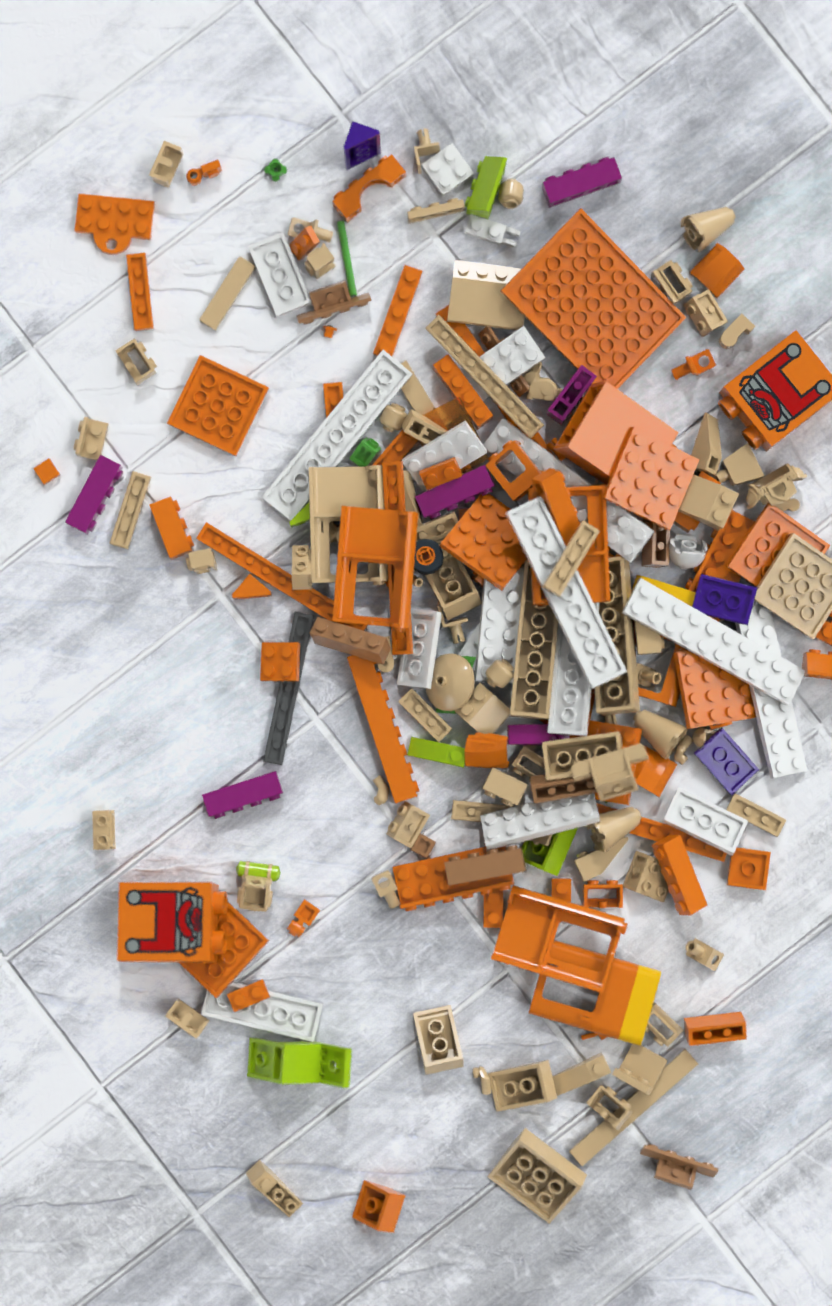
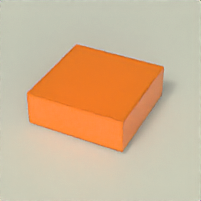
M50 458L33 468L44 485L60 475Z

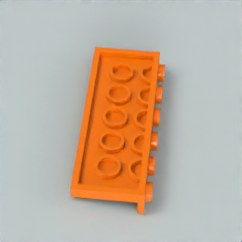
M732 508L724 528L719 531L716 529L712 531L710 537L713 539L710 545L707 544L706 556L700 565L694 567L693 571L696 573L693 579H688L685 588L696 592L701 574L739 583L741 576L726 567V565L755 521L733 511ZM711 617L712 619H714V620H716V621H718V622H719V620H720L719 618Z
M486 846L392 867L400 900L399 906L400 909L405 908V911L416 910V905L424 904V908L436 905L435 901L443 900V903L453 902L454 897L461 896L462 899L471 898L473 893L480 892L481 895L492 893L491 889L499 888L500 891L511 889L510 885L515 884L513 874L448 886L444 862H449L448 858L455 856L465 859L468 858L467 854L479 852V856L487 855ZM506 846L495 849H498V852L506 851Z

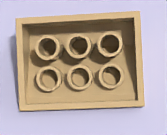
M455 260L447 322L518 330L523 327L525 316L500 291L521 268Z
M524 1128L489 1173L488 1178L550 1224L582 1188L587 1174Z

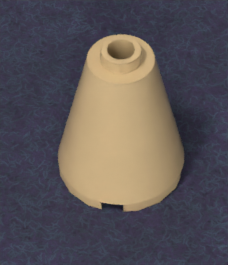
M722 207L683 217L681 219V228H685L683 236L687 244L693 250L698 249L697 252L704 250L734 224L735 213L728 207Z
M645 709L642 712H637L633 717L635 721L633 725L636 728L642 729V735L664 759L672 755L676 750L675 747L682 741L688 731L685 726Z
M627 807L599 814L600 822L586 825L587 830L591 829L593 835L590 837L599 851L606 852L640 824L642 817L638 809Z

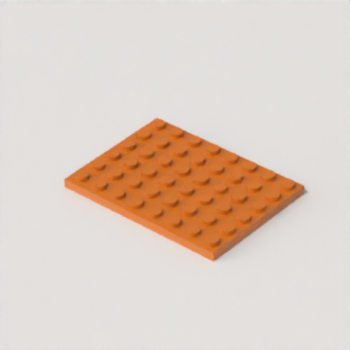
M582 208L500 290L577 370L583 365L597 376L592 384L607 381L617 389L686 319V316Z

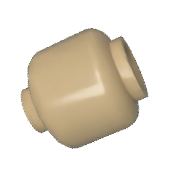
M507 179L499 186V202L505 208H516L523 201V185L515 179Z
M395 403L387 405L379 419L384 425L383 429L392 433L394 430H401L407 416L406 409Z
M504 659L502 661L495 660L486 670V676L488 677L486 681L493 688L496 686L504 688L514 677L513 666Z

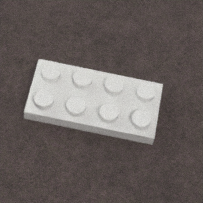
M283 232L248 246L277 317L312 304Z
M525 326L480 356L506 385L546 358ZM462 369L461 371L483 402L487 400L490 396Z
M464 421L404 457L402 461L420 488L425 491L426 487L419 475V471L455 457L461 469L486 454L487 449L468 423Z
M411 609L413 654L401 655L397 685L431 689L442 612Z
M678 787L662 822L725 853L733 855L748 820Z

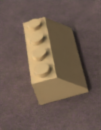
M620 732L542 742L546 780L573 777L572 765L574 763L623 749Z

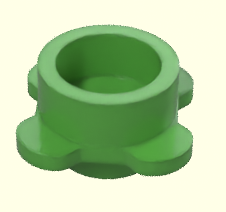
M273 159L265 167L264 171L272 177L273 181H279L280 176L287 173V167L282 166L278 159Z

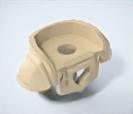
M787 463L763 478L749 484L746 496L747 508H753L760 500L762 505H766L769 502L771 506H776L783 512L787 509L789 511L798 510L800 507L799 501L797 499H790L797 492L793 481L803 480L807 477V474H804L800 468L793 465L790 466Z

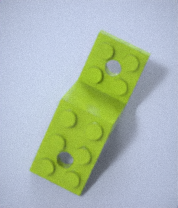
M249 1038L247 1077L278 1084L322 1083L340 1088H349L352 1048L317 1041L275 1042L260 1038Z

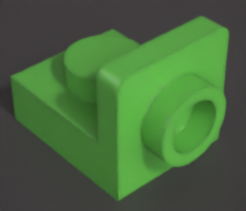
M366 437L361 441L349 459L359 467H366L381 450V447L378 446L377 441Z

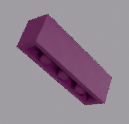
M604 157L598 160L599 163L593 165L591 163L584 164L580 167L581 169L573 171V169L567 170L559 177L555 175L547 177L542 183V189L549 208L621 183L622 176L615 157L610 159L609 157Z
M100 454L65 521L66 524L87 535L89 531L93 532L97 524L95 520L98 514L102 515L106 507L104 503L107 497L110 498L112 496L116 480L119 481L123 475V467L120 464Z
M483 465L463 474L462 477L419 494L415 498L424 518L430 517V520L441 516L440 512L446 509L450 512L458 508L457 504L461 502L467 504L476 500L475 496L479 494L485 496L493 492L492 488L496 487L488 468Z
M277 771L203 794L202 797L208 816H214V819L225 816L226 811L232 810L233 813L244 810L243 806L248 804L254 807L262 804L261 800L269 798V801L279 799L283 790Z

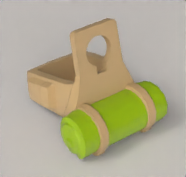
M239 861L236 866L237 875L242 877V886L237 891L239 908L266 912L272 903L273 891L270 890L272 881H277L281 875L279 866Z

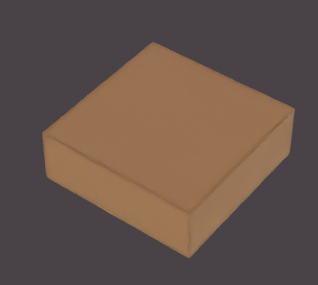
M420 833L410 850L427 859L436 842Z

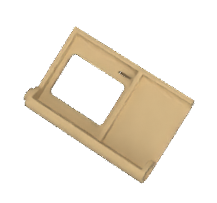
M382 465L366 467H309L312 583L336 582V575L330 573L329 523L341 520L342 506L385 509ZM368 562V572L366 574H357L356 582H373V585H385V581H388V564Z

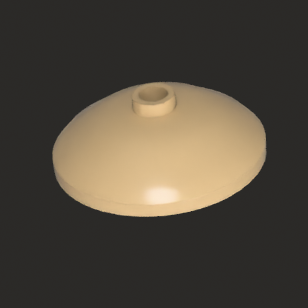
M451 653L444 654L435 660L431 689L425 688L429 701L436 708L443 711H455L468 702L475 682L474 672L470 663L464 657Z

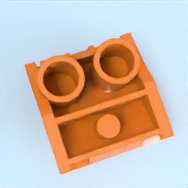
M716 243L707 255L690 271V274L707 287L717 299L745 268L730 251Z
M480 732L468 735L464 751L465 766L469 768H508V736L493 733L483 734Z
M643 745L649 759L637 762L634 777L639 786L660 798L677 764L668 758L664 759L659 753Z

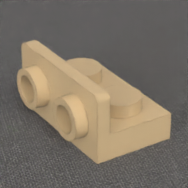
M709 289L692 297L684 304L687 314L691 317L702 337L728 322Z
M84 417L78 427V432H80L79 439H76L74 443L75 454L80 457L98 460L100 454L102 455L109 424Z
M404 801L398 808L395 819L389 824L386 835L412 848L430 815Z

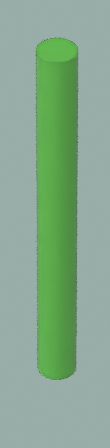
M338 221L337 227L350 297L357 296L344 221Z

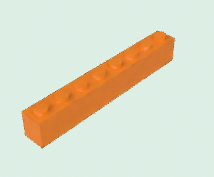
M353 655L348 656L347 659L395 804L417 797L416 792H419L417 781L412 782L410 774L414 772L411 763H406L404 756L408 754L405 745H400L398 738L402 736L399 727H394L392 719H395L392 707L388 708L386 701L389 700L386 689L382 690L380 683L383 682L380 671L376 672L374 667L377 663Z

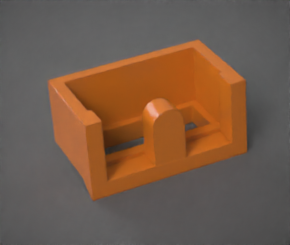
M587 880V884H583V906L623 908V885L618 884V880H606V884H599V880ZM588 889H616V898H588Z

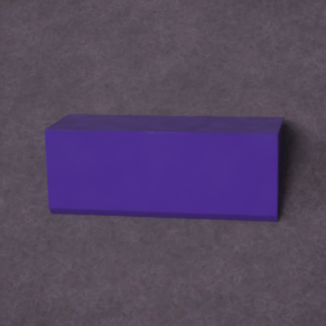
M352 121L343 147L347 170L381 154L379 130Z

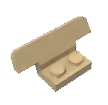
M636 744L574 763L572 765L574 781L593 776L600 800L604 801L639 790L631 764L649 758L645 747L642 744Z

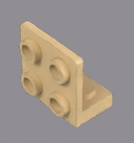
M636 851L623 887L664 902L668 893V885L661 873L658 860Z
M632 1044L620 1068H615L612 1075L650 1095L667 1063V1059L642 1045Z

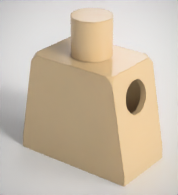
M749 443L721 462L723 470L715 475L720 483L729 480L732 487L761 479L764 476Z

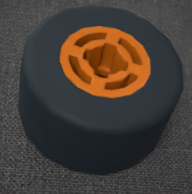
M430 539L418 540L415 548L414 570L425 575L438 571L444 560L441 547Z

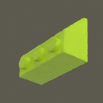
M485 156L483 162L479 161L476 172H479L478 178L473 179L470 188L473 190L471 197L467 196L464 205L467 208L466 214L489 219L506 169L507 158Z
M578 827L554 833L549 846L539 843L536 845L530 840L524 841L522 850L525 863L558 876Z

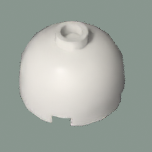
M676 534L675 538H670L669 558L680 569H691L702 563L707 553V544L702 539L700 543L696 540V536L689 534Z

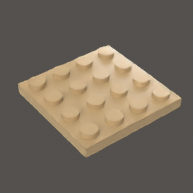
M791 533L756 587L755 601L810 639H814L832 612V559L796 534Z

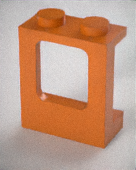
M510 440L503 445V450L499 454L496 452L489 457V462L485 466L513 501H519L528 493V489L532 488L533 482L531 479L543 471L536 467L521 448L520 441L514 440L512 442ZM513 451L525 466V471L513 482H509L496 465Z

